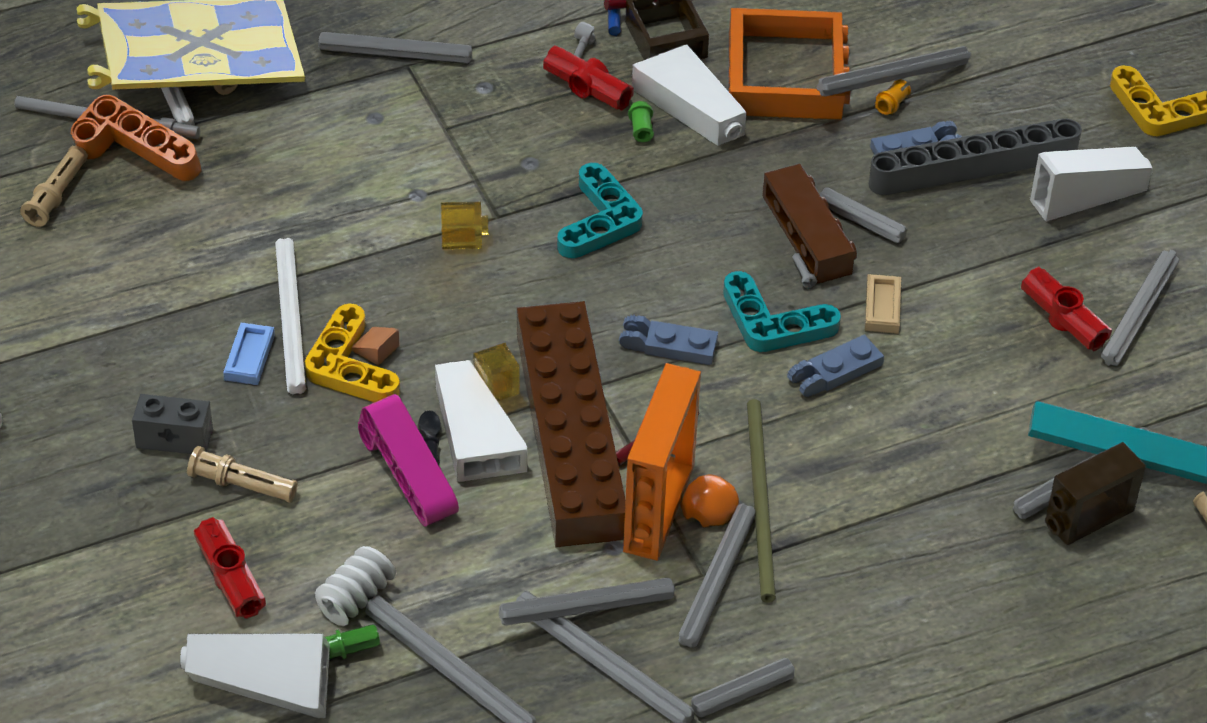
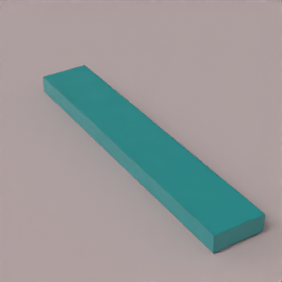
M1035 401L1028 431V436L1093 454H1099L1124 442L1146 465L1145 468L1207 484V446L1040 401Z

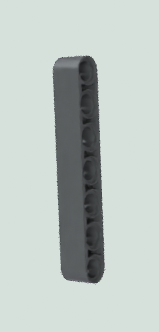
M1057 119L875 154L871 160L869 188L876 194L890 195L1034 168L1037 165L1039 153L1078 150L1082 128L1078 122L1072 119Z

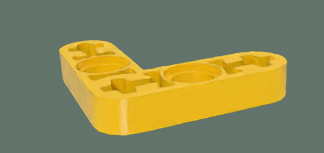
M1124 65L1118 66L1113 70L1110 82L1111 90L1144 133L1150 136H1162L1207 123V91L1162 103L1135 68ZM1142 98L1146 100L1147 103H1138L1135 102L1133 99ZM1176 111H1186L1191 115L1182 116L1177 114Z
M344 304L338 307L306 357L305 369L308 380L314 384L371 402H377L393 394L398 396L400 394V382L396 373L348 358L351 353V347L359 340L365 330V313L356 304ZM344 322H348L347 330L345 329ZM332 340H341L344 342V344L341 347L332 348L327 345V343ZM324 358H326L327 366H322L325 362ZM349 373L361 375V378L357 381H347L343 377Z

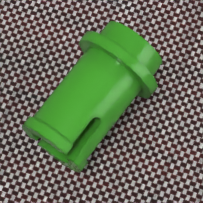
M645 101L634 102L628 111L629 119L633 124V137L638 142H647L654 136L651 123L653 109Z

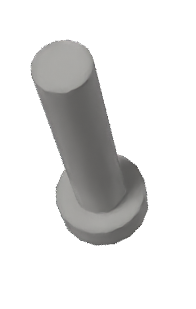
M795 253L792 258L803 277L801 282L805 288H812L816 285L817 279L814 274L809 273L800 254Z

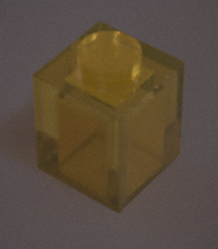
M481 202L441 203L442 249H482V235H488V215H481Z
M506 343L473 353V366L497 401L520 394V366Z

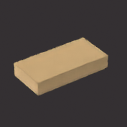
M868 274L865 331L899 334L901 277Z

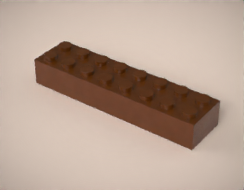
M585 301L518 307L517 340L555 548L624 540L626 500Z

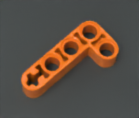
M102 95L96 98L71 127V135L75 145L86 151L87 159L100 157L115 141L179 180H193L201 172V164L194 144L115 96Z

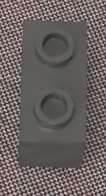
M140 394L132 418L136 448L192 454L195 447L201 446L207 452L213 431L210 401Z

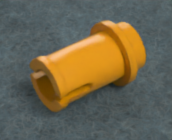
M902 79L895 80L886 91H882L876 96L875 107L881 114L895 113L899 108V104L911 94L910 85L901 91V88L907 83Z

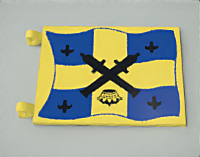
M184 0L97 3L98 9L86 4L77 7L78 15H88L86 18L77 19V25L80 28H89L100 22L108 69L99 65H90L88 67L89 76H99L96 79H88V86L91 89H100L110 83L112 90L305 82L304 71L284 0Z

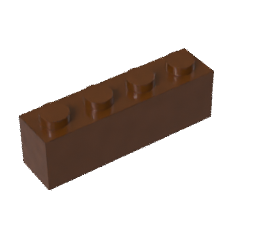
M801 164L764 173L762 196L793 248L802 257L809 273L815 275L817 279L816 284L852 275L854 260L857 258L856 247L851 240L848 241L843 233L839 219L833 217L824 196L821 197L816 190L812 176L806 174Z

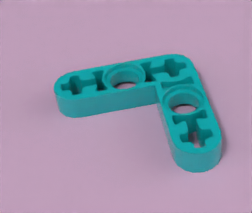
M587 163L579 169V188L600 212L562 228L557 236V250L563 257L578 258L632 235L641 229L642 208L602 164ZM614 195L619 199L616 201H606L602 197ZM595 227H605L608 231L601 234L595 233L592 229Z
M734 271L729 273L724 279V298L747 346L754 351L767 352L835 336L839 331L840 311L832 305L820 304L771 315L751 275L742 271ZM740 290H744V295L740 297ZM751 307L756 309L758 313L747 315L741 310ZM795 324L802 329L798 332H791L786 330L785 326Z

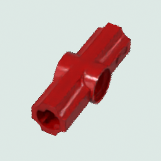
M555 45L548 51L543 61V69L568 82L572 92L580 98H587L589 95H592L613 108L623 111L629 105L634 95V87L610 75L607 67L599 59L590 58L588 61H585Z
M1039 266L1031 270L1027 277L1022 280L1021 289L1049 313V323L1055 329L1069 331L1088 350L1091 349L1093 352L1103 347L1104 343L1110 338L1112 329L1083 304V294L1078 289L1063 286L1045 269H1041Z
M212 517L201 521L199 527L194 530V537L214 574L215 585L225 594L236 617L248 619L258 615L259 611L266 606V600L246 564L244 550L236 545L223 520H217Z

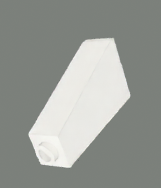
M687 44L633 64L632 87H634L636 93L718 146L745 135L746 111Z
M1136 147L1039 153L1030 201L1047 222L1147 191L1150 176L1152 175V166L1150 161L1144 158Z
M466 360L435 365L436 391L457 482L527 472L526 443L471 361Z
M188 634L187 646H183L181 649L180 662L182 669H185V672L193 681L316 718H326L330 643L323 634Z

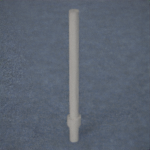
M17 96L14 103L17 109L78 119L87 109V107ZM162 117L161 120L154 119L182 137L198 139L200 136V127L177 123L176 119Z

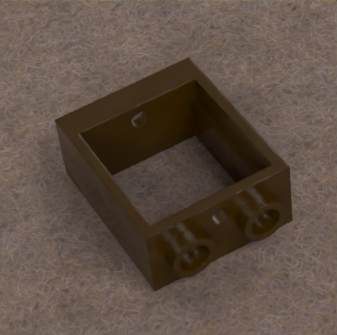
M626 0L625 23L644 60L686 44L699 59L708 58L709 33L691 0H658L657 2H653L654 0ZM679 17L685 31L650 38L644 24Z
M1121 442L1056 475L1045 518L1048 529L1068 546L1134 512L1146 465L1124 442Z

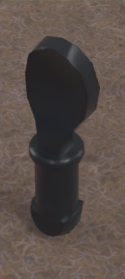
M428 410L421 414L418 430L424 437V441L436 462L440 465V460L438 459L439 440L436 437L440 434L441 423L439 416L435 412Z

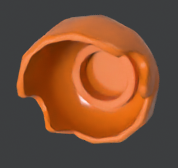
M708 474L699 476L688 485L680 505L683 515L687 520L695 518L704 528L708 526H721L731 520L739 505V497L735 487L728 481L717 475Z

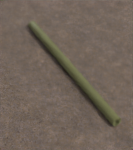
M752 399L747 402L760 594L761 600L769 603L773 602L776 596L760 401Z

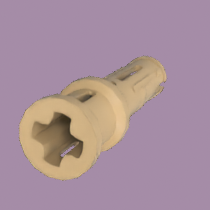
M71 146L47 181L35 187L33 191L34 196L30 201H26L20 209V213L26 222L36 227L46 225L49 220V213L61 204L63 191L87 161L88 155L83 148Z
M201 446L195 447L187 467V474L190 477L195 478L199 475L215 480L216 485L222 487L224 485L227 486L229 483L285 500L288 503L293 501L298 482L295 480H289L238 464L230 455L226 454L221 457L208 453Z

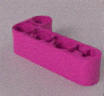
M393 394L363 407L358 422V431L362 442L371 452L379 449L420 523L426 527L459 511L457 498L400 397L397 394Z

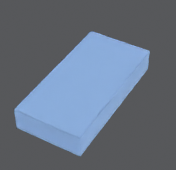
M240 323L223 372L224 381L252 385L259 384L275 336L274 327Z

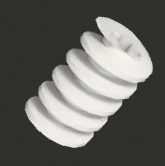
M367 546L358 548L354 555L345 561L344 565L336 569L335 574L326 579L325 584L320 585L316 589L315 598L320 610L336 625H348V617H356L358 615V608L362 609L367 605V598L371 599L373 596H376L378 593L377 589L381 590L386 587V580H393L397 574L395 567L378 550Z

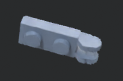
M942 121L932 128L926 127L872 138L870 148L875 155L884 151L960 138L962 136L956 134L957 127L953 121Z
M630 315L627 318L625 317L623 323L625 331L619 337V344L624 348L645 352L647 355L706 365L712 364L718 341V331L652 320L650 322L644 316Z
M864 334L808 361L803 360L795 364L788 371L787 377L792 383L805 380L800 385L799 391L803 396L809 397L824 390L829 391L882 366L884 355Z

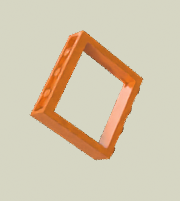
M731 8L729 27V93L746 111V116L842 120L844 104H850V91L824 97L821 96L817 89L743 86V36L832 39L833 75L849 72V67H844V64L848 65L849 46H843L848 41V25H842V12Z
M666 363L627 458L623 548L625 553L656 561L659 560L695 464L701 371Z

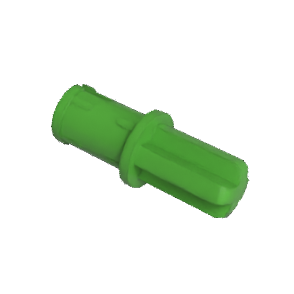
M368 625L342 633L338 629L335 630L336 634L325 637L330 643L329 659L339 656L346 659L347 654L380 645V638L375 625Z

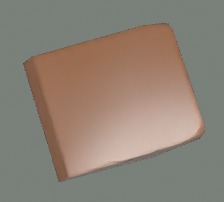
M372 327L351 347V351L379 366L400 346L399 330L396 328Z

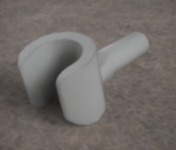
M583 21L577 25L574 33L575 38L580 40L574 53L577 57L581 58L585 47L595 42L594 26Z

